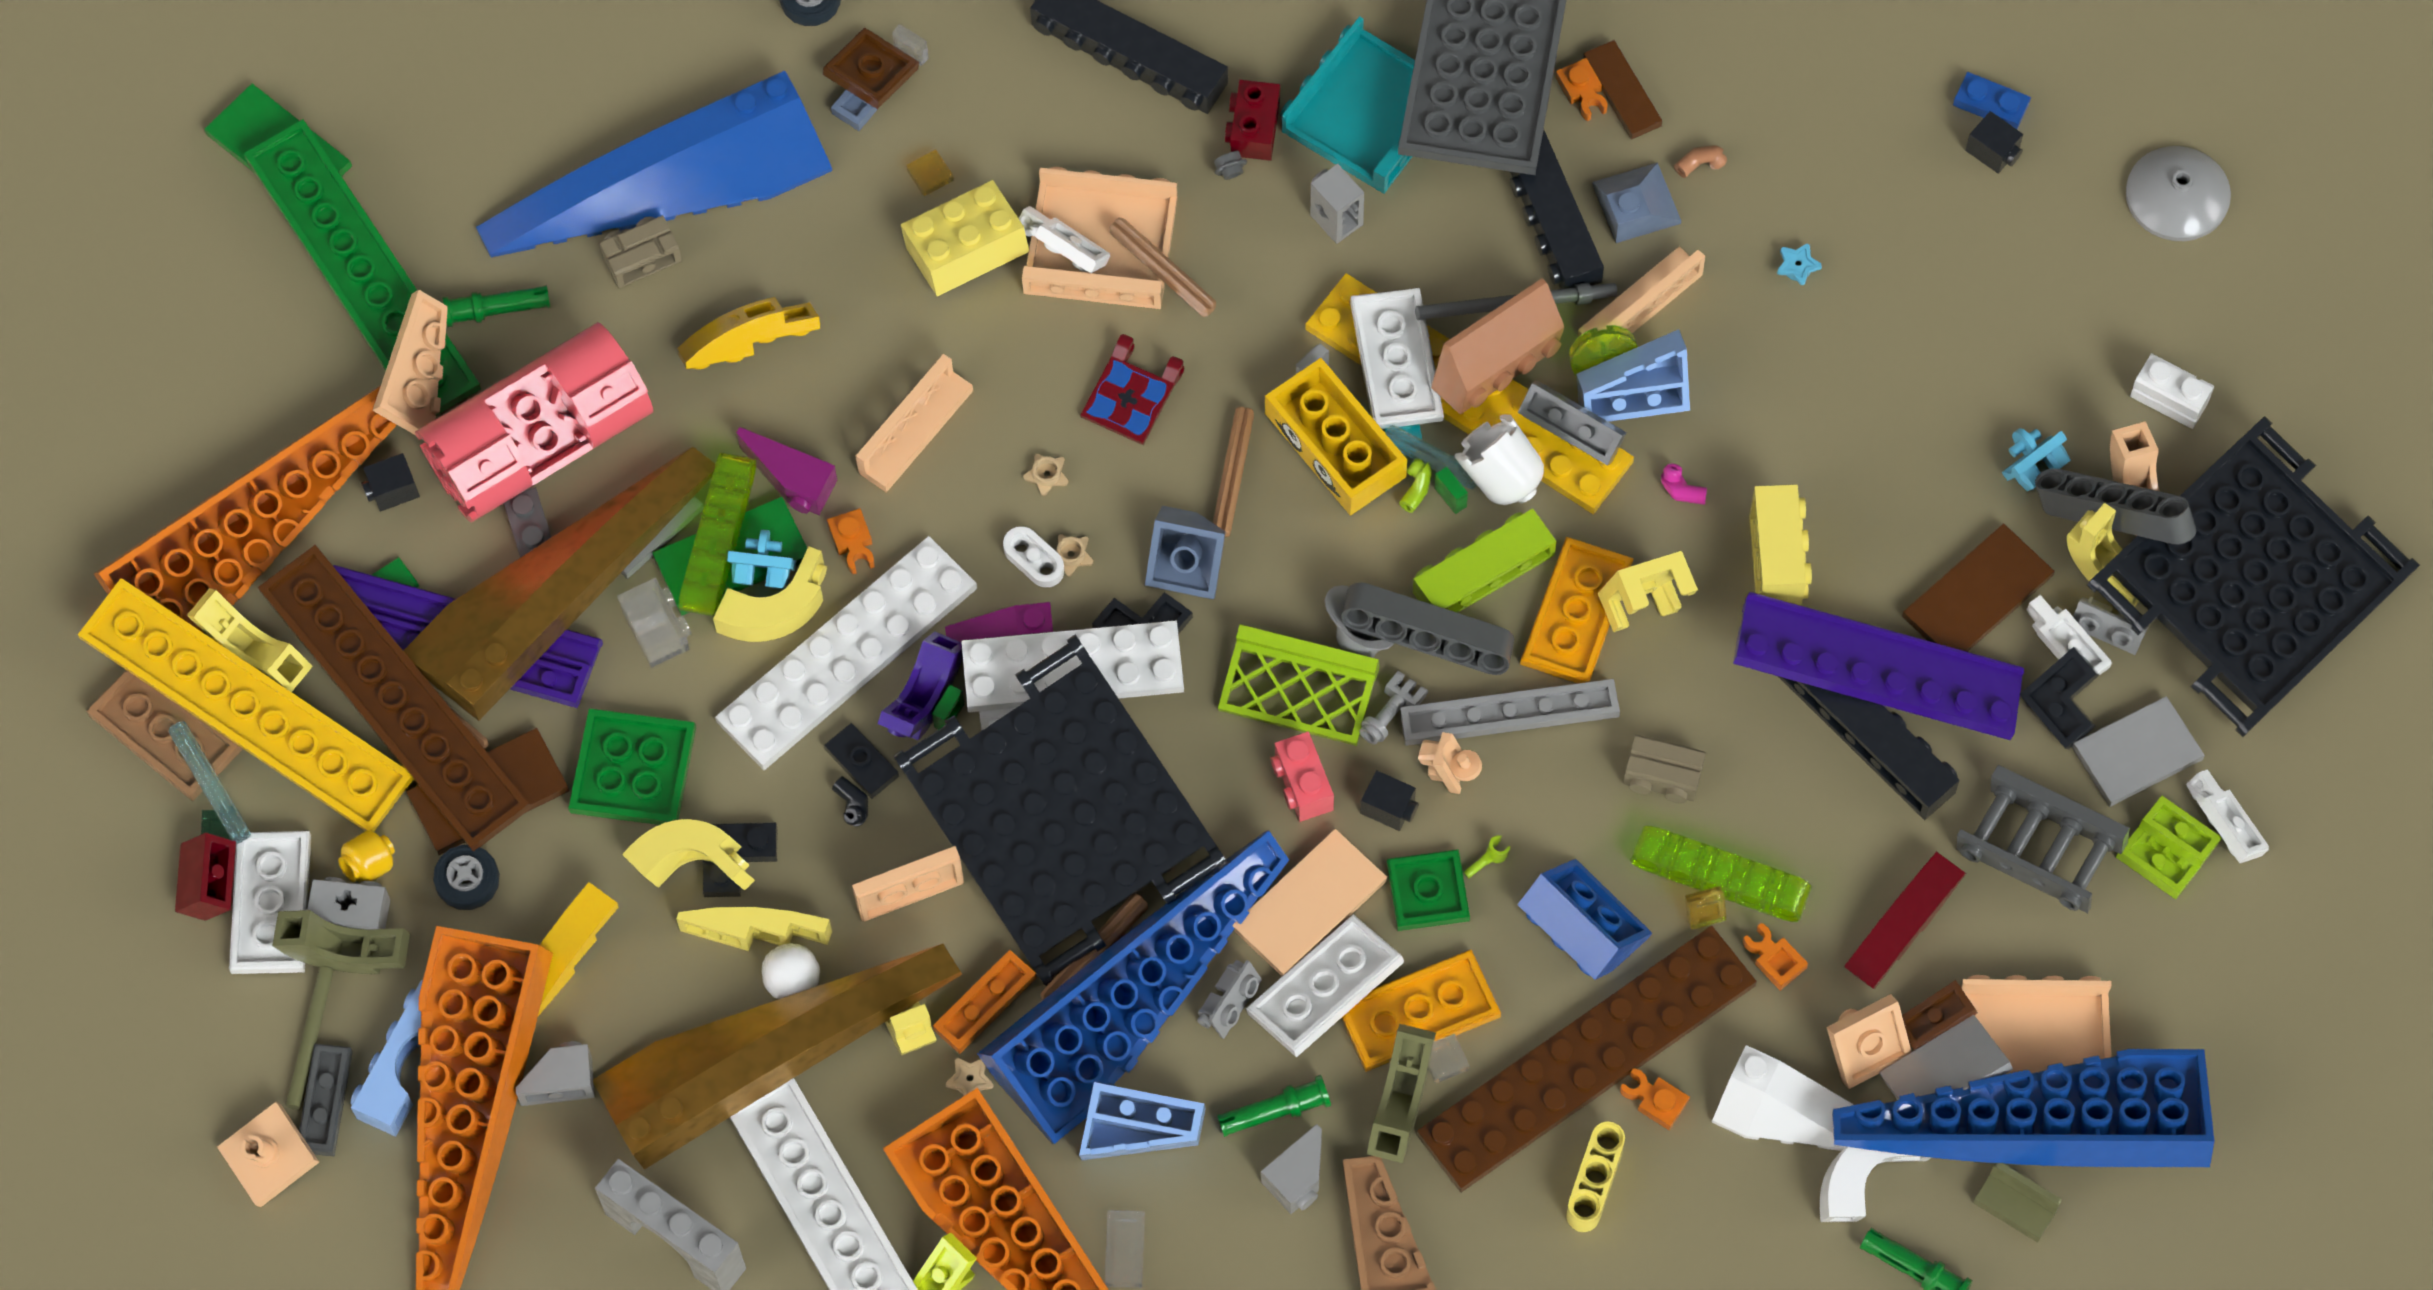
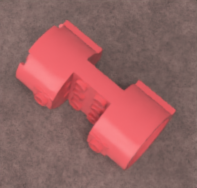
M597 322L415 431V435L419 440H424L425 443L421 444L420 448L447 494H450L455 501H459L460 505L457 506L459 511L472 523L653 413V406L647 393L649 391L632 361L628 359L610 332L601 323Z

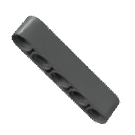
M2057 468L2047 469L2041 472L2035 479V486L2043 510L2051 516L2079 522L2088 510L2097 512L2106 503L2116 510L2112 524V530L2171 544L2186 543L2197 532L2189 503L2186 498Z
M1354 583L1347 589L1341 620L1346 627L1487 674L1501 675L1509 669L1514 636L1505 628L1367 583Z

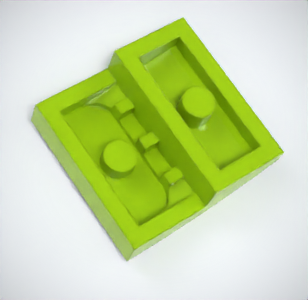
M2161 796L2128 839V844L2123 853H2118L2116 858L2176 900L2214 851L2222 837L2170 800Z

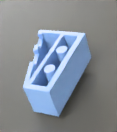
M1680 330L1673 331L1577 373L1579 405L1608 422L1690 411L1687 348Z
M1094 1082L1079 1156L1081 1160L1198 1146L1206 1110L1204 1103Z

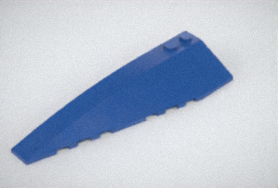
M783 71L663 125L591 161L477 226L476 229L492 258L535 249L538 244L548 242L559 244L567 242V238L587 234V237L602 235L601 231L634 228L640 220L646 217L657 218L663 215L665 220L668 221L675 219L676 215L693 212V215L706 213L707 209L727 205V208L742 205L741 202L758 199L759 202L772 199L833 170L795 87L786 71Z
M1265 831L1226 859L1229 863L1221 870L1217 867L1178 894L1176 900L1170 904L1166 903L977 1053L998 1084L1052 1144L1058 1142L1087 1118L1094 1082L1116 1086L1114 1083L1125 1072L1130 1073L1138 1062L1137 1058L1146 1046L1154 1041L1160 1033L1159 1029L1167 1018L1175 1013L1208 969L1207 965L1215 954L1220 953L1227 944V938L1235 929L1232 925L1235 922L1242 924L1250 913L1248 910L1258 897L1263 896L1287 864L1289 858L1270 831Z
M2127 1049L2117 1051L2114 1057L2100 1059L2098 1055L2083 1058V1063L2064 1067L2062 1063L2049 1065L2045 1071L2031 1073L2029 1070L1970 1081L1968 1082L1969 1088L1963 1090V1087L1952 1089L1950 1085L1936 1088L1935 1093L1915 1097L1914 1093L1901 1095L1899 1100L1882 1103L1880 1100L1837 1108L1832 1111L1834 1145L1903 1155L1985 1163L2071 1167H2210L2215 1142L2204 1049Z

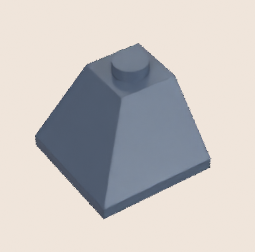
M1658 162L1592 183L1615 243L1681 224V218Z
M1162 506L1154 522L1145 586L1215 599L1226 531L1197 512Z

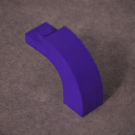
M933 632L922 641L916 663L904 689L894 702L881 711L877 724L888 728V732L892 735L919 740L933 723L932 713L949 685L954 683L963 659L962 643L938 632Z

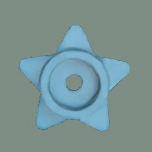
M1805 244L1797 250L1782 247L1780 250L1784 262L1779 267L1777 274L1786 275L1791 280L1797 281L1800 285L1805 284L1811 272L1822 268L1821 263L1811 257L1809 244ZM1800 261L1802 264L1797 266L1795 262Z

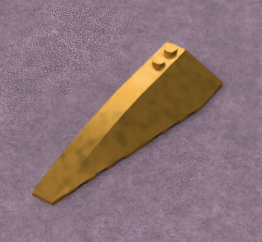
M692 446L449 603L403 651L429 682L476 720L480 721L720 470L719 466Z
M942 943L655 1041L593 1079V1083L632 1155L645 1170L883 1024L890 1017L899 1014L961 976L962 973Z

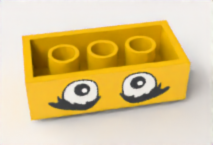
M1319 358L1265 395V415L1350 516L1407 477V458L1322 358Z

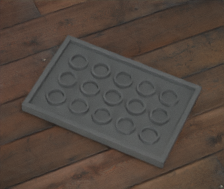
M1427 0L1398 154L1536 175L1567 0Z

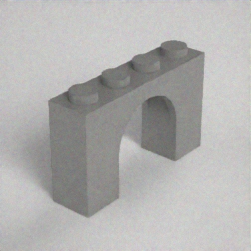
M617 1159L595 1187L605 1215L634 1235L642 1226L655 1233L688 1262L694 1278L711 1290H730L746 1270L738 1242L620 1159Z

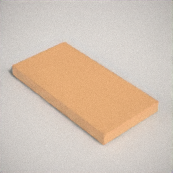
M1334 829L1248 910L1250 913L1242 924L1235 922L1232 925L1235 928L1234 932L1277 973L1283 976L1387 882V876L1338 830Z

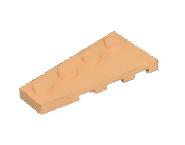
M421 290L411 294L372 410L414 435L415 431L434 421L436 414L440 412L441 398L437 397L438 382L443 376L440 355L441 350L445 348L448 306Z

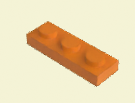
M1009 950L933 1025V1030L955 1051L961 1054L1037 978L1036 972Z

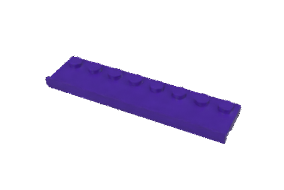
M337 565L333 566L402 650L449 603L456 600L452 597ZM565 630L510 690L578 708L598 653L603 645L602 639Z
M1753 592L1748 593L1742 608L1743 615L1738 631L1733 664L2011 740L2015 734L2022 676L2024 673L2023 667Z

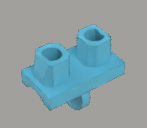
M2019 428L2013 432L2012 438L2015 444L2008 449L2009 453L2016 457L2022 452L2024 456L2002 471L2007 481L2015 478L2026 491H2030L2036 487L2035 479L2041 473L2035 465L2038 461L2042 459L2049 469H2060L2070 462L2071 459L2062 445L2067 440L2062 431L2054 436L2047 437L2038 445L2036 441L2042 437L2038 429L2028 433L2024 429Z
M762 529L759 539H746V549L758 550V554L728 551L727 562L732 564V583L753 585L755 567L767 568L765 586L785 589L790 577V571H796L797 561L793 560V558L768 555L769 551H782V542L770 541V530Z

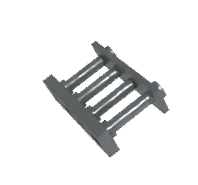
M1998 765L1991 776V792L1996 797L1974 835L1960 829L1957 834V850L1969 861L1975 863L1981 861L2059 899V902L2070 910L2077 911L2079 909L2088 914L2091 909L2092 893L2085 889L2107 851L2113 850L2119 854L2123 853L2128 844L2130 828ZM2015 803L2026 808L2028 814L2005 851L1988 843L1987 840L2008 804ZM2047 818L2059 824L2061 830L2038 867L2019 857L2040 821ZM2080 834L2092 840L2094 845L2071 883L2052 873L2072 838Z

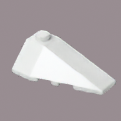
M1746 1045L1729 1079L1712 1123L1748 1139L1759 1140V1138L1781 1140V1143L1785 1144L1796 1142L1817 1145L1818 1148L1842 1151L1846 1146L1834 1145L1833 1109L1852 1106L1853 1104L1780 1060Z

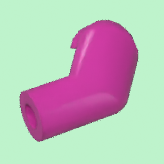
M1671 463L1664 467L1661 474V483L1674 500L1705 505L1707 487L1688 485L1682 476V468L1677 464Z

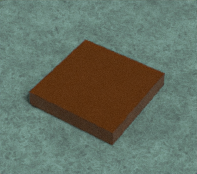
M863 28L823 67V75L878 109L918 70L919 61L870 30Z

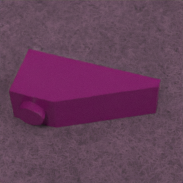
M739 427L736 432L739 448L786 502L798 512L805 514L812 512L820 515L837 482L835 465Z
M1050 602L1014 605L945 626L946 636L961 642L962 640L1053 632Z

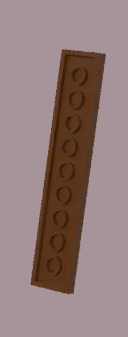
M316 545L258 587L268 603L472 851L483 846L531 809L529 802Z
M1711 925L1418 1129L1417 1136L1462 1193L1630 1075L1633 1068H1640L1754 988L1757 981Z

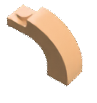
M2146 421L2112 430L2110 440L2113 481L2160 491L2156 474L2159 449Z

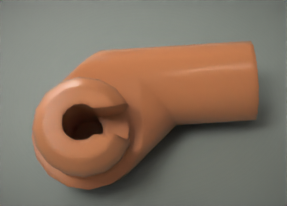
M1717 145L1695 147L1674 165V169L1681 177L1686 178L1699 165L1709 163L1710 167L1714 170L1720 169L1727 163V157L1722 153L1724 149Z

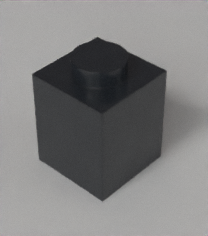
M1989 111L1969 134L1965 151L1999 174L2007 164L2010 167L2013 166L2021 156L2023 149L2020 148L2023 133Z
M404 453L363 467L368 480L361 483L368 502L376 500L380 512L420 497Z
M1376 770L1361 799L1360 814L1400 831L1405 821H1412L1418 809L1419 803L1415 801L1416 788Z

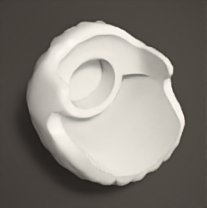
M797 943L780 945L771 950L762 962L763 984L767 991L777 999L816 987L820 975L819 963L813 953L805 946Z

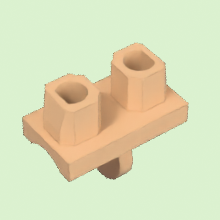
M1442 732L1439 742L1425 739L1422 742L1418 760L1423 765H1429L1428 776L1430 779L1443 782L1450 793L1460 794L1462 789L1460 780L1470 781L1480 774L1482 761L1479 755L1471 750H1462L1452 733Z

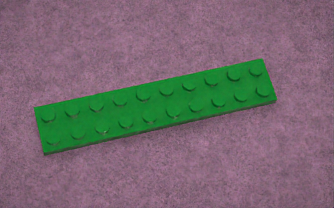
M304 119L246 151L244 156L386 371L411 294L416 292L417 289ZM447 334L445 335V348L441 350L440 355L443 376L438 382L437 397L441 398L440 412L436 416L481 390L480 383Z

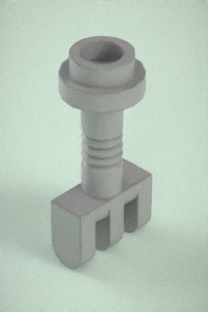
M1397 671L1386 684L1384 693L1390 696L1391 699L1375 718L1368 716L1362 721V727L1359 731L1360 735L1371 744L1383 742L1388 736L1386 726L1400 710V707L1420 705L1428 694V690L1422 686L1414 696L1411 695L1417 682L1409 679L1402 688L1399 687L1405 675Z

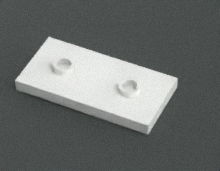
M1420 288L1351 296L1350 305L1371 417L1381 429L1443 421L1444 414L1440 395L1431 388L1435 376V366L1426 319L1417 320L1415 316V307L1423 305Z
M309 831L236 833L229 966L231 974L305 972V963L283 954L274 948L272 944L278 911L307 910L311 851V834Z
M1353 914L1252 1002L1246 1010L1252 1019L1297 1057L1401 966L1404 960L1400 953Z

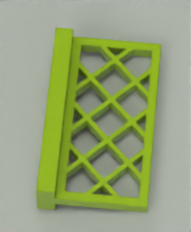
M1240 624L1218 711L1304 733L1309 731L1311 735L1357 746L1360 737L1359 731L1362 727L1361 723L1365 719L1374 682L1379 672V659ZM1242 652L1257 655L1263 666L1245 676L1239 667ZM1264 657L1274 660L1269 663H1266ZM1282 662L1292 664L1298 675L1279 685L1271 668ZM1298 666L1309 669L1305 670L1304 672H1301ZM1316 671L1325 672L1332 684L1314 694L1305 677ZM1236 672H1238L1241 679L1234 682ZM1267 672L1275 688L1257 697L1248 681ZM1333 675L1340 676L1343 678L1336 681ZM1301 680L1310 697L1292 706L1283 690ZM1350 680L1366 683L1363 695L1350 703L1340 688L1341 685ZM1245 684L1254 699L1242 707L1228 704L1231 691ZM1336 689L1345 705L1327 715L1318 699ZM1279 693L1288 709L1277 716L1267 714L1261 702ZM1314 701L1323 718L1311 725L1302 723L1296 711ZM1360 704L1358 713L1356 715V713L1353 710V707ZM1257 705L1261 712L1251 710V708ZM1349 711L1355 721L1352 735L1337 732L1330 720ZM1292 714V716L1294 717L1295 721H1294V720H1290V719H1286L1285 717H1287V716H1289V715ZM1327 723L1330 730L1321 728L1320 726Z

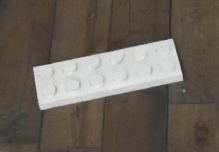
M1177 621L962 640L968 712L1017 708L1029 700V695L1015 674L1022 669L1025 671L1029 670L1068 644L1067 639L1075 634L1118 698L1184 692ZM1076 655L1034 684L1039 692H1041L1082 663Z

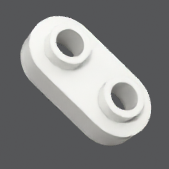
M1015 527L1007 532L1003 540L1005 556L1031 581L1040 587H1052L1062 580L1064 576L1063 559L1040 536L1027 527ZM1019 545H1025L1028 547V549L1024 552H1018L1015 550L1016 547ZM1043 568H1051L1053 570L1048 575L1040 572Z

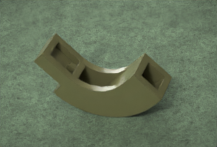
M311 910L278 911L272 946L293 959L316 967L325 966L332 968L334 971L348 973L380 974V969L405 968L410 933L404 928L371 930L347 928L330 923Z
M1399 1024L1386 1084L1372 1126L1367 1150L1368 1155L1403 1163L1428 1076L1435 1032Z

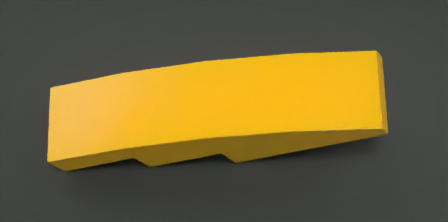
M590 882L586 884L540 943V946L552 952L553 956L538 1016L575 974V965L597 941L595 935L619 908L615 900Z

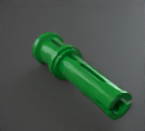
M547 285L483 296L476 291L467 297L449 299L448 296L442 297L443 304L448 306L447 328L453 327L454 323L475 320L476 323H481L482 320H485L486 316L537 308H550Z
M1315 1076L1314 1081L1296 1087L1292 1085L1285 1086L1286 1088L1283 1089L1281 1094L1217 1114L1223 1136L1226 1137L1229 1134L1289 1114L1291 1117L1297 1118L1301 1116L1302 1112L1321 1105L1325 1108L1330 1107L1331 1102L1322 1076Z
M1872 1227L1860 1245L1861 1250L1881 1259V1261L1920 1282L1921 1287L1924 1288L1923 1290H1969L1973 1282L1968 1277L1963 1279L1945 1269V1264L1941 1261L1932 1263Z

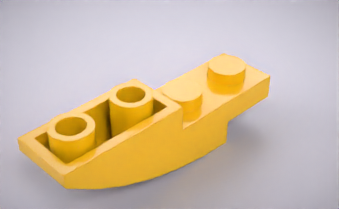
M771 297L739 307L711 321L691 335L677 348V351L686 369H704L709 367L710 364L724 361L738 362L743 360L744 357L754 355V342L769 343L779 337L789 335L804 336L810 331L820 329V320L810 302L782 308L776 297Z

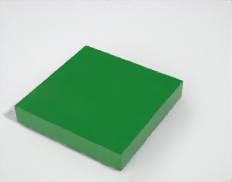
M1459 849L1387 859L1386 864L1397 931L1470 921Z

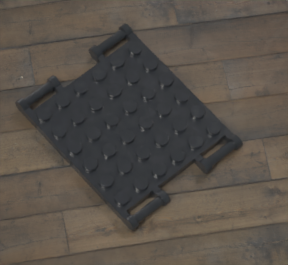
M2266 416L2255 424L2180 495L2188 501L2197 532L2190 541L2183 544H2171L2137 536L2087 584L2094 593L2098 591L2133 625L2131 629L2138 636L2157 618L2208 667L2190 687L2198 694L2202 692L2237 726L2235 731L2242 737L2264 718L2420 566L2414 558L2409 560L2374 526L2376 522L2369 515L2352 530L2303 483L2302 480L2317 465L2309 458L2305 460L2271 427L2273 423ZM2261 436L2295 471L2292 472L2258 438ZM2365 536L2399 571L2396 572L2361 537ZM2112 575L2148 609L2144 615L2107 581ZM2218 677L2253 712L2247 717L2211 681Z
M1076 634L1067 639L1068 644L1029 670L1025 671L1022 669L1016 673L1015 676L1030 699L972 738L968 737L953 715L945 721V726L906 752L901 750L893 755L952 846H956L960 858L1045 986L1054 979V976L1073 962L1083 958L1095 949L1098 952L1106 947V943L1092 924V921L1150 882L1154 883L1166 903L1170 904L1177 899L1175 895L1217 867L1221 870L1229 864ZM1077 655L1082 663L1080 666L1039 692L1034 684L1035 682ZM955 736L960 746L918 773L913 766L915 762ZM1205 847L1209 856L1166 883L1162 874ZM1080 929H1083L1087 935L1085 939L1046 965L1040 958L1041 955Z

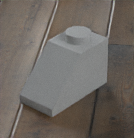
M570 1041L560 1044V1047L550 1048L516 1087V1095L520 1105L527 1106L595 1098L592 1055L588 1044L582 1045L580 1042Z
M1318 1124L1261 1171V1183L1290 1214L1298 1208L1302 1211L1307 1209L1318 1197L1322 1129Z

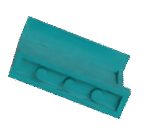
M1359 16L1352 26L1347 25L1343 29L1338 39L1339 43L1333 51L1329 49L1325 52L1320 60L1319 69L1315 74H1309L1304 79L1297 97L1294 100L1289 99L1283 106L1280 117H1282V133L1335 165L1339 164L1343 170L1385 194L1412 158V156L1399 155L1398 149L1415 60L1364 30V18Z

